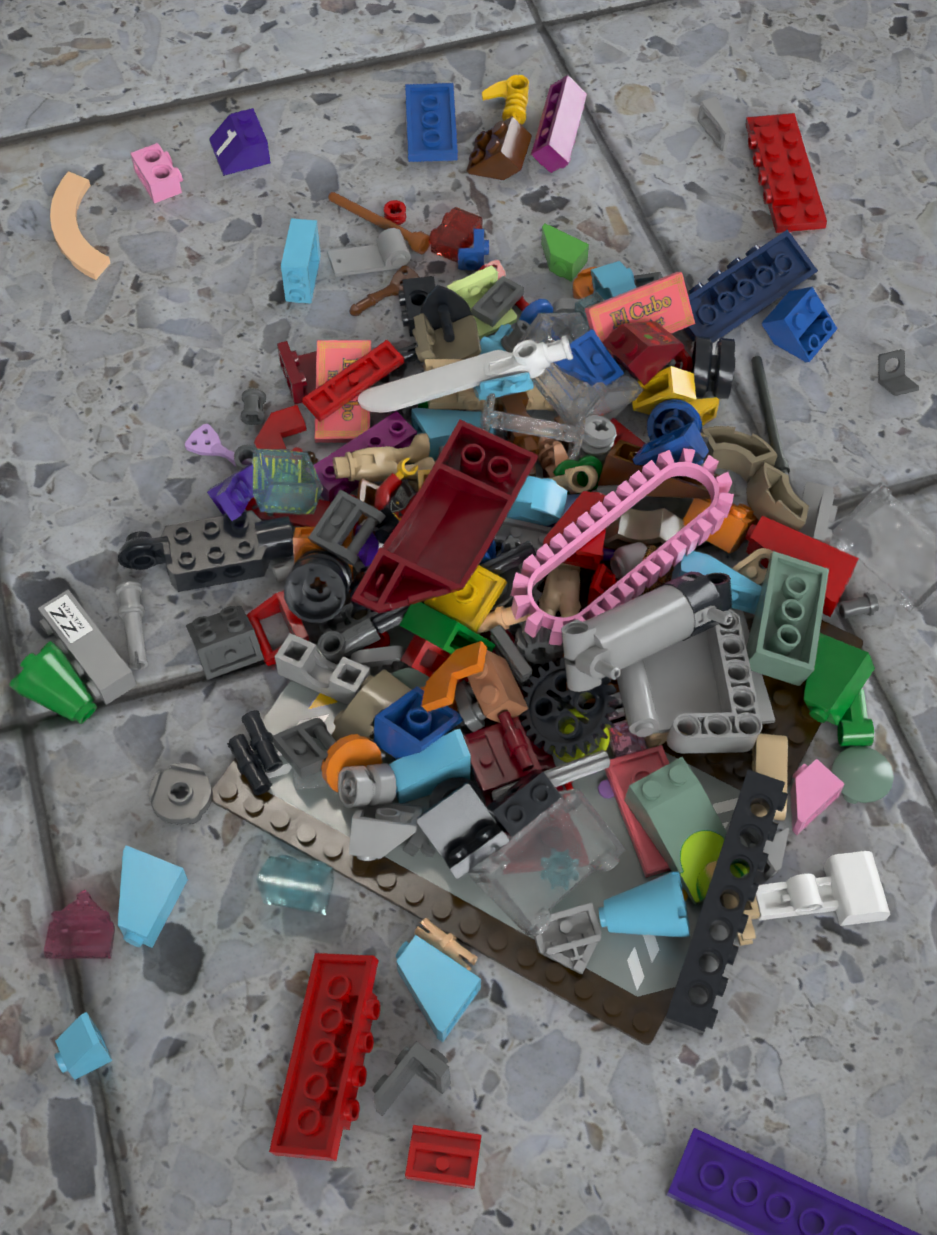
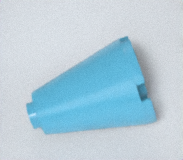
M679 871L670 872L605 899L604 907L598 908L601 926H607L609 933L689 937V919Z

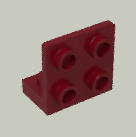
M288 341L277 343L280 366L294 405L302 403V398L316 389L317 351L298 356L296 350H290Z

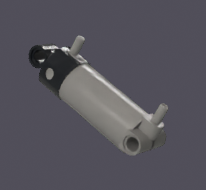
M691 571L660 585L657 589L584 622L577 619L564 625L561 628L568 688L578 692L590 690L601 685L602 678L609 677L615 680L620 676L621 669L681 640L685 641L718 625V623L726 626L732 622V615L724 611L732 607L730 576L724 573L703 575L700 572Z

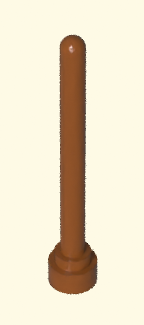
M331 192L328 195L329 201L384 230L390 228L399 229L404 240L408 242L413 251L422 255L428 250L431 244V236L422 231L412 233L335 192Z

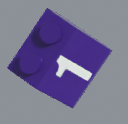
M254 108L229 114L209 138L223 176L271 163L268 141Z

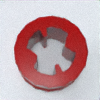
M398 200L387 202L384 206V218L397 225L403 224L407 218L405 204Z

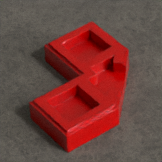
M298 405L271 412L254 440L256 449H287L282 438L307 431L306 423Z

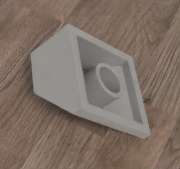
M391 802L390 804L372 806L368 804L367 806L357 807L352 817L349 855H355L358 859L364 861H372L376 858L381 859L416 832L418 827L416 818L423 813L424 806Z

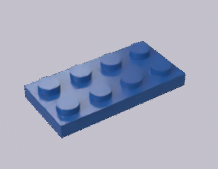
M405 84L408 162L458 160L454 84Z

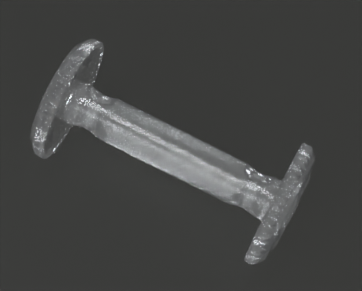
M490 393L486 397L480 417V429L489 432L490 427L566 441L569 442V459H574L578 456L584 438L586 421L582 410H577L573 425L494 411L495 394Z

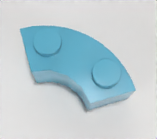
M620 261L591 269L594 295L598 298L599 302L636 288L632 270L630 268L626 269Z
M528 476L507 517L543 526L557 523L564 514L568 491L557 485L553 479H540Z

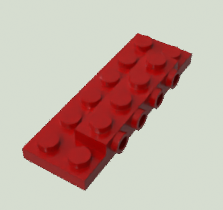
M795 113L747 117L745 125L748 132L749 150H753V165L755 168H758V183L760 186H763L764 204H768L775 232L783 233L787 229L789 232L825 229L827 225L826 215Z
M315 953L269 1149V1152L275 1156L337 1161L343 1130H350L351 1121L358 1119L360 1105L358 1100H356L359 1087L365 1085L367 1079V1070L363 1066L365 1054L370 1053L374 1045V1037L370 1030L372 1021L379 1018L381 1011L380 1002L372 992L379 962L374 955Z

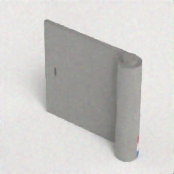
M730 608L740 617L747 647L750 633L744 613L741 610ZM708 630L685 641L681 640L620 670L617 683L629 732L638 737H647L655 733L669 732L674 719L679 714L722 713L707 638ZM751 671L762 724L774 723L775 717L763 676L760 673Z

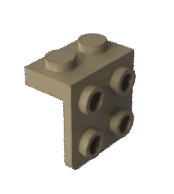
M424 313L414 317L415 329L412 331L418 343L415 351L421 363L425 359H468L481 353L477 324L473 316L470 315L452 323L455 336L452 342L444 340L442 328L433 329Z

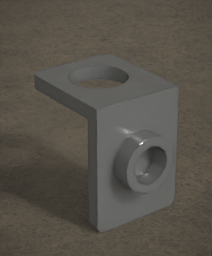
M902 349L882 353L878 356V383L894 396L919 391V385L905 375V351ZM891 358H897L898 366L896 369L887 372L885 370L886 362Z

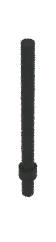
M755 356L751 359L768 439L770 446L777 454L774 467L788 475L790 467L788 460L784 458L762 358Z

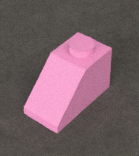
M818 759L809 766L803 764L792 776L795 779L790 790L792 831L796 835L839 797L845 785Z

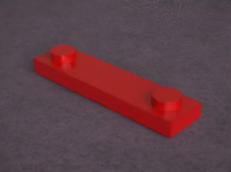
M385 340L303 397L302 403L321 422L402 365L405 358L388 340Z

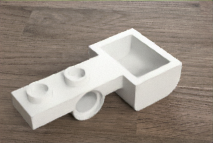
M860 851L830 856L823 866L826 877L815 878L813 874H800L789 878L786 882L759 885L756 893L760 912L758 920L836 911L840 926L886 920L890 916V911L873 853L870 851Z

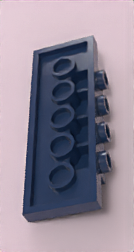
M788 229L762 247H759L758 244L745 253L747 257L741 260L739 257L734 259L726 266L728 269L723 273L721 270L713 273L707 279L709 282L705 285L700 282L688 291L695 324L684 328V330L693 342L696 336L710 337L712 344L818 272Z

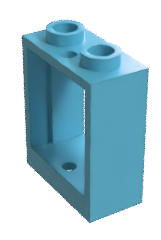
M291 218L281 262L285 300L288 302L312 303L321 259L317 220Z

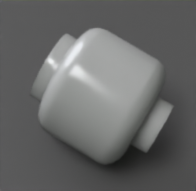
M640 542L617 548L610 560L612 573L616 575L615 578H623L651 555L653 551Z

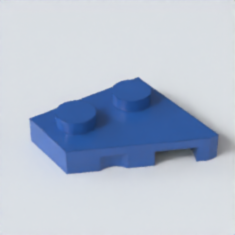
M593 329L570 343L573 355L572 360L566 358L552 363L599 391L624 375L622 369Z

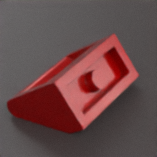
M284 590L275 593L247 614L254 628L267 666L276 664L275 655L280 647L274 651L272 650L260 620L281 613L289 632L309 641V636L301 619L288 608L284 599Z

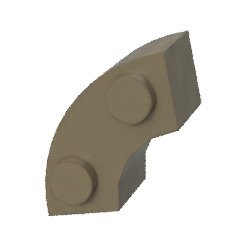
M714 426L701 429L702 434L710 436L707 443L709 452L704 461L710 455L719 461L716 469L731 470L741 475L748 483L764 462L774 467L777 458L776 452L765 440L754 433L750 436L735 431L736 427Z
M764 462L747 484V503L750 505L751 510L754 511L758 521L761 516H765L799 531L806 523L809 505L800 500L793 492L789 484V475Z
M630 508L607 526L603 546L616 550L619 547L640 542L654 552L683 528L684 521L665 508L654 511H641Z
M385 669L374 677L372 675L368 676L361 684V690L352 699L347 708L340 711L333 722L335 729L332 737L338 741L345 736L359 734L374 741L375 716L412 689Z

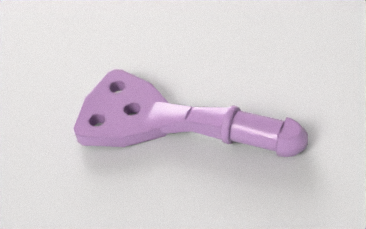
M203 424L193 431L185 442V449L204 456H220L226 458L236 467L234 461L235 452L221 445L218 434L209 424ZM245 459L241 464L249 465L251 462Z

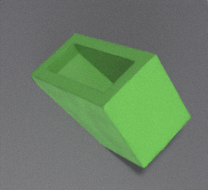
M546 223L542 226L541 245L549 271L572 282L588 261L589 244Z

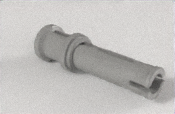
M124 582L115 589L116 595L120 598L121 606L118 609V615L124 621L129 668L139 670L137 659L141 664V669L148 666L142 626L145 607L141 605L140 601L142 586L137 582Z

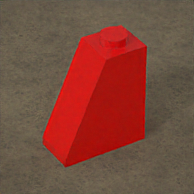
M583 491L546 535L542 546L546 543L549 546L551 539L558 533H561L563 536L564 529L572 522L576 525L577 519L586 511L590 514L591 507L599 501L603 504L606 495L600 492ZM606 528L562 563L596 570L602 556Z

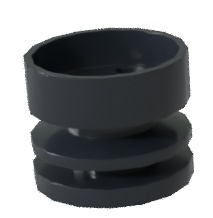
M313 549L305 552L295 562L284 585V599L289 610L298 618L308 622L322 623L334 618L342 610L352 583V571L348 563L325 549Z

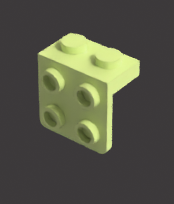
M490 266L483 270H478L461 280L454 281L452 284L447 285V288L459 294L471 309L498 281V272L493 266ZM512 308L494 327L474 317L479 339L497 332L501 325H512L517 321V315Z

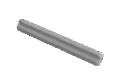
M601 750L546 770L544 773L554 787L608 768L610 766V759L607 752ZM517 782L493 790V801Z

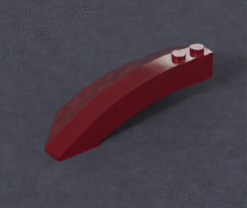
M459 419L415 498L382 548H379L352 596V601L380 614L463 590L500 530L539 455Z

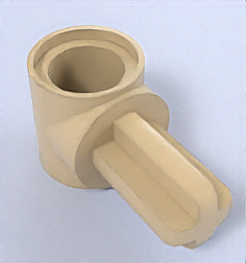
M583 465L566 469L564 475L549 479L556 481L557 485L569 491L570 494H577L593 489L598 482V474L593 467ZM580 471L585 472L589 477V482L585 487L577 482V474Z

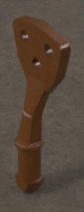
M402 266L393 275L387 287L368 294L366 298L353 304L349 310L352 316H359L363 311L372 305L375 306L383 298L392 295L398 296V291L403 290V285H400L403 283L402 279L418 278L419 275L410 267Z

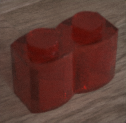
M454 207L450 212L445 213L442 223L430 233L429 243H431V252L458 263V249L470 248L474 244V229H483V217L458 207Z

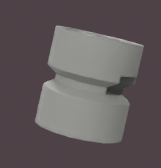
M388 764L344 767L338 777V793L341 802L347 808L362 807L368 804L371 806L390 804L396 795L394 771Z

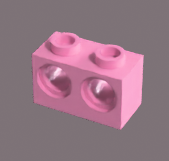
M158 143L130 153L134 171L154 204L182 193L180 182L183 181L182 175L178 167L174 168L172 166V159L168 151L164 152Z

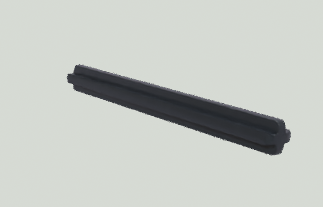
M526 541L480 564V566L496 575H500L522 564L530 555L533 554L535 557L536 551L532 543ZM410 605L390 610L374 617L372 620L376 630L379 633H384L398 626Z

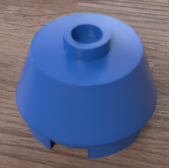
M677 399L664 401L653 409L648 418V437L652 441L693 421L701 433L702 421L700 415L691 404Z

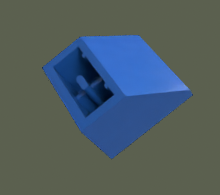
M813 286L789 291L761 323L774 345L804 362H810L838 329Z

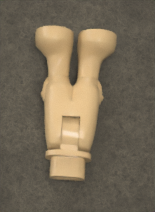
M426 433L415 435L409 447L399 449L390 446L365 448L352 453L346 452L344 457L333 458L337 479L348 478L349 481H359L363 478L370 482H384L391 473L395 474L397 472V463L406 458H410L406 463H415L405 465V469L408 472L416 465H418V470L432 469L435 462L432 457H429L430 443ZM418 470L415 474L403 479L418 481Z
M561 563L548 574L543 595L539 599V608L554 617L559 611L561 618L571 617L579 613L581 608L579 602L580 567Z

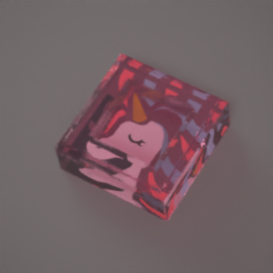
M627 723L614 725V728H608L614 757L646 750L644 738L629 732Z

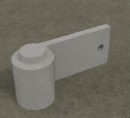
M396 228L386 229L381 232L376 245L327 251L335 277L400 269L402 266L407 265L411 259L402 232Z

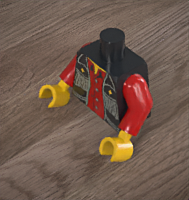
M410 458L401 460L397 464V472L395 474L391 473L377 488L375 493L374 507L386 516L381 524L376 525L378 529L375 532V536L382 544L391 535L417 494L407 480L401 481L404 477L413 475L418 470V465H416L410 472L406 471L405 463Z

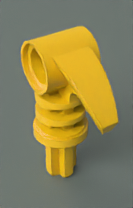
M512 75L507 80L497 82L482 92V100L498 97L505 98V107L502 112L503 121L513 116L523 125L527 116L526 106L528 104L529 80L523 75Z

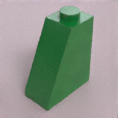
M421 602L411 604L399 624L450 654L457 649L482 641L490 652L495 647L494 643Z
M819 633L814 671L807 678L804 701L813 719L820 723L827 721L836 726L838 725L875 669L869 652Z

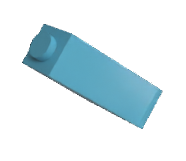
M414 408L411 415V426L417 431V434L426 433L428 435L430 443L429 457H432L434 461L439 457V447L445 446L459 419L496 435L493 422L488 420L484 412Z
M461 729L442 736L420 753L402 757L389 764L396 778V796L399 803H406L431 795L434 788L446 779L458 777L470 780L471 755Z
M127 845L123 850L118 927L124 936L123 939L129 944L136 947H141L144 944L152 948L188 879L182 867Z
M415 935L410 943L406 941L399 948L396 954L397 970L437 1039L444 1042L480 991L481 978Z

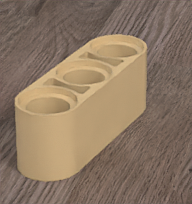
M759 734L752 747V771L784 781L785 785L782 792L787 793V736ZM787 800L782 812L776 810L773 820H785ZM751 805L753 815L757 817L767 815V810L763 805Z

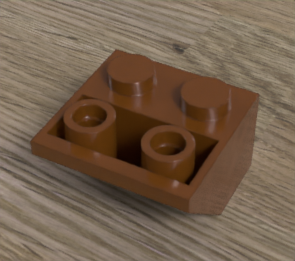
M513 116L505 121L497 122L493 128L486 132H480L475 138V146L469 156L470 161L466 172L471 175L505 180L520 172L532 135Z

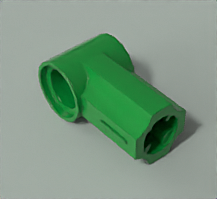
M864 689L860 690L837 725V738L840 746H872L874 725L872 719L868 718Z

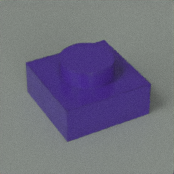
M362 525L356 527L355 536L362 527ZM373 532L357 554L365 567L370 566L379 549V542Z

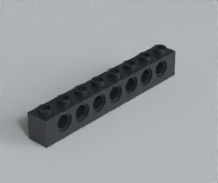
M748 770L665 1018V1021L701 1035L704 1034L706 1027L713 1029L718 1010L712 1007L716 995L720 997L724 995L729 978L724 977L723 973L726 964L732 966L734 964L739 946L733 945L737 932L743 934L749 917V915L743 913L747 901L753 903L759 884L753 881L757 871L763 872L769 855L763 852L767 840L773 842L778 828V823L773 822L776 810L783 811L788 793L782 792L785 785L784 781ZM753 804L763 805L767 810V815L763 817L753 815L750 806ZM746 833L752 834L757 839V845L754 847L744 846L740 841V836ZM736 863L742 864L747 869V876L743 878L733 876L730 866ZM724 894L733 895L737 899V907L733 909L723 907L720 903V897ZM717 924L722 925L727 930V938L724 940L714 939L710 934V927ZM703 956L713 957L717 962V969L713 972L704 971L700 967L699 959ZM694 987L704 989L707 994V1001L703 1004L693 1003L689 998V990Z

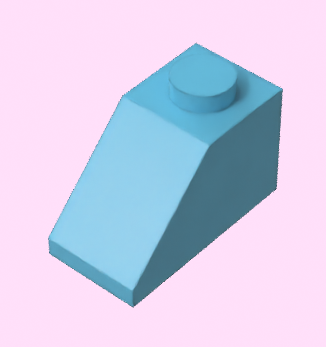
M87 1012L80 1015L55 1041L60 1051L54 1054L62 1073L68 1071L74 1080L112 1061L100 1031Z

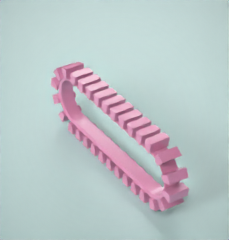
M683 448L680 460L677 463H674L670 450L659 454L656 465L652 460L643 466L642 472L638 470L630 476L629 483L625 480L617 487L616 493L611 491L606 495L603 504L599 501L591 507L590 514L586 511L577 519L576 525L574 522L564 529L563 536L561 533H558L551 539L549 546L546 543L539 548L536 558L532 554L525 559L521 574L517 572L515 574L511 590V596H514L511 610L515 620L528 613L530 614L526 620L524 631L535 638L541 626L552 630L548 644L561 646V628L564 625L577 619L584 622L630 601L632 596L634 599L644 592L645 586L649 588L657 581L658 576L662 577L670 570L671 565L674 567L682 561L684 554L688 556L694 551L697 543L700 546L708 539L710 533L713 535L718 531L724 518L728 516L734 494L728 493L732 485L728 472L717 476L716 479L714 478L719 461L708 455L702 467L692 463L695 450ZM675 476H687L696 479L706 487L711 497V505L580 613L571 617H554L545 613L537 606L532 596V589L537 582L663 481Z

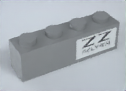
M69 589L38 608L42 620L39 621L40 626L47 636L51 634L55 636L57 640L54 641V644L62 650L65 656L67 654L72 659L70 664L78 676L84 675L88 680L85 685L94 698L100 696L107 705L137 686L130 668Z

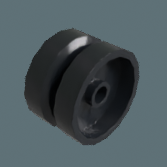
M696 336L692 352L693 369L691 372L694 373L696 397H704L708 391L709 381H712L711 392L713 397L729 399L735 373V339L720 338L716 344L715 354L712 355L713 344L710 337Z

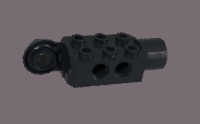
M246 511L233 521L230 520L228 515L167 525L161 537L152 538L150 533L144 531L131 533L127 536L125 544L118 553V562L123 567L136 570H144L166 563L171 585L178 592L264 577L271 560L294 556L293 533L289 516L262 521L253 511Z

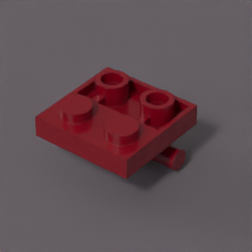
M509 711L503 712L498 716L500 723L463 736L471 755L470 767L483 796L492 793L495 789L519 781L533 769L542 771L518 716L512 718Z

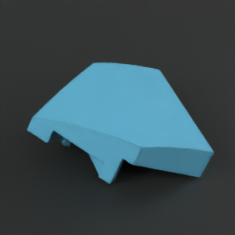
M529 372L483 381L479 386L473 388L476 397L479 400L524 392L533 389L534 386Z

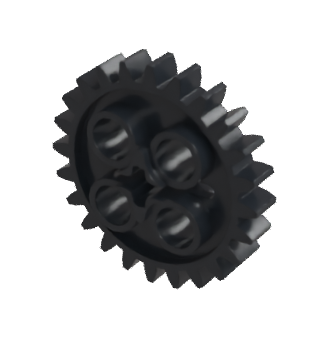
M564 657L561 658L560 666L558 667L552 661H549L550 670L546 672L543 668L539 667L538 670L541 676L539 678L529 677L533 686H523L522 688L528 694V697H525L524 700L529 709L520 714L522 718H527L521 722V725L524 729H529L526 736L530 740L535 739L534 745L539 749L544 746V751L549 755L555 750L556 754L563 758L567 750L568 754L575 758L578 748L586 755L588 754V744L591 743L594 747L598 748L599 745L596 738L599 736L604 739L608 738L607 734L603 731L605 727H615L609 720V717H616L619 714L615 709L611 708V706L619 704V700L611 696L617 690L613 685H608L611 679L604 677L601 679V685L590 690L578 692L569 689L568 691L561 692V687L567 682ZM553 691L581 715L588 718L589 722L584 724L569 710L564 709L555 699L548 696V692ZM596 699L591 709L584 710L586 701ZM548 705H553L551 713L542 716L543 709ZM576 723L574 731L564 734V729L568 724Z

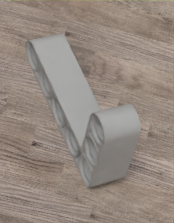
M731 609L724 611L732 615V622L726 626L718 623V625L707 631L722 713H683L676 716L667 735V744L677 753L747 752L752 749L762 730V721L739 615Z

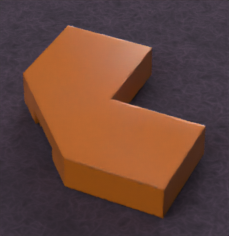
M482 641L455 650L426 681L421 706L427 712L453 704L457 680L483 671L487 647Z

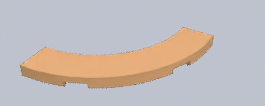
M68 171L59 183L52 199L50 208L51 228L61 253L71 261L76 269L97 280L110 264V259L86 241L78 228L77 210L83 196L91 185L88 179Z

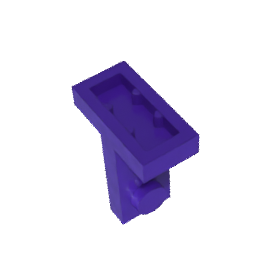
M254 461L211 487L207 493L221 514H227L230 520L233 521L242 515L251 498L265 491V474L261 470V490H258V464ZM267 479V489H268V488H270L271 483H270L269 480Z

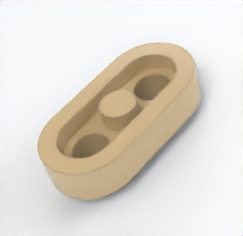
M766 548L758 549L732 569L756 584L761 585L764 582L767 569L760 567V561L763 558L770 560L773 551Z

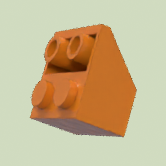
M694 498L683 519L684 526L711 505V499ZM732 503L728 516L724 518L721 528L713 535L710 533L706 541L727 553L737 551L744 542L751 524L756 525L758 523V519L753 514L754 511L747 505Z

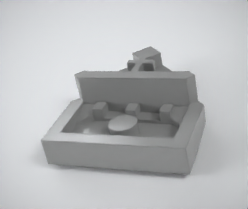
M592 902L529 921L540 954L583 974L597 943L602 937Z

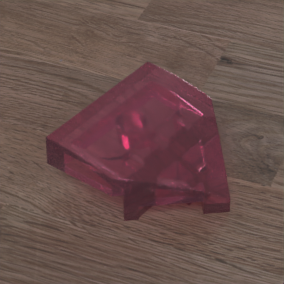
M85 889L76 895L77 899L61 911L55 910L51 913L53 921L49 923L43 951L46 959H111L115 934L114 923L111 921L109 913L106 910L103 911L92 900L91 895Z

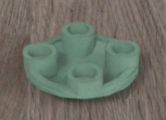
M864 746L850 747L842 751L832 764L831 772L845 784L841 793L849 803L875 802L884 798L892 788L894 779L892 766L885 756L874 749Z

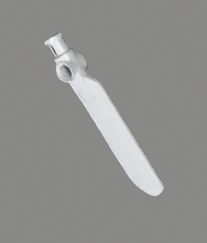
M566 335L562 336L561 340L547 344L526 340L518 343L512 353L495 350L367 389L359 395L358 402L361 408L371 412L396 411L479 386L483 381L529 372L530 379L541 375L545 368L550 367L551 363L566 358L572 360L573 355Z

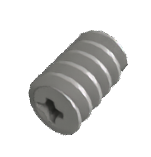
M592 415L585 418L575 450L573 451V459L578 461L583 456L591 455L598 458L602 466H604L607 454L610 452L616 438L614 424L603 416Z

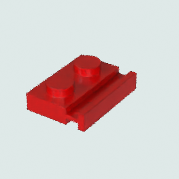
M413 1125L405 1179L475 1189L482 1135Z

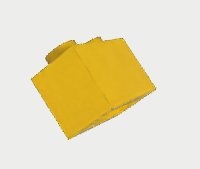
M670 366L659 371L645 386L640 381L631 384L633 410L650 415L657 405L667 400L677 399L687 403L696 400L694 373Z

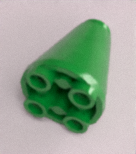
M52 641L48 642L37 655L34 653L27 655L20 664L23 670L9 684L19 695L71 721L76 720L80 724L87 721L97 709V705L93 703L94 698L62 650Z

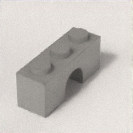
M289 633L275 655L279 675L346 705H349L361 690L363 681L371 675L370 668L346 657H342L339 664L326 660L318 653L316 644Z

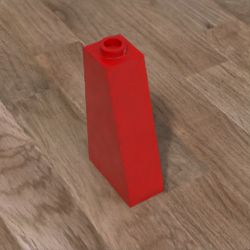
M761 516L757 525L751 524L745 540L749 541L746 553L749 555L758 549L766 548L829 569L823 614L829 617L832 616L854 573L859 558L765 516ZM763 558L760 564L765 568L768 567L769 559Z

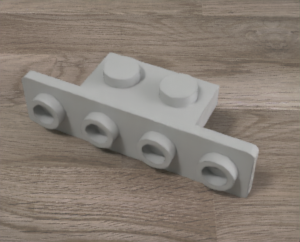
M806 482L802 501L809 505L806 523L799 532L829 545L832 529H828V523L834 522L837 512V506L832 505L835 495L833 494L834 489L830 486Z

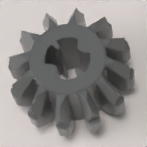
M524 621L522 628H517L514 645L526 662L530 663L531 668L536 664H541L544 668L549 661L556 664L557 658L563 657V641L561 646L548 644L552 630L541 626L535 638L531 637L524 631L526 621Z

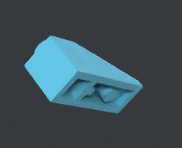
M692 551L688 556L684 554L682 561L672 567L671 580L691 571L700 572L703 575L710 573L729 575L732 592L731 608L755 614L762 587L712 556Z

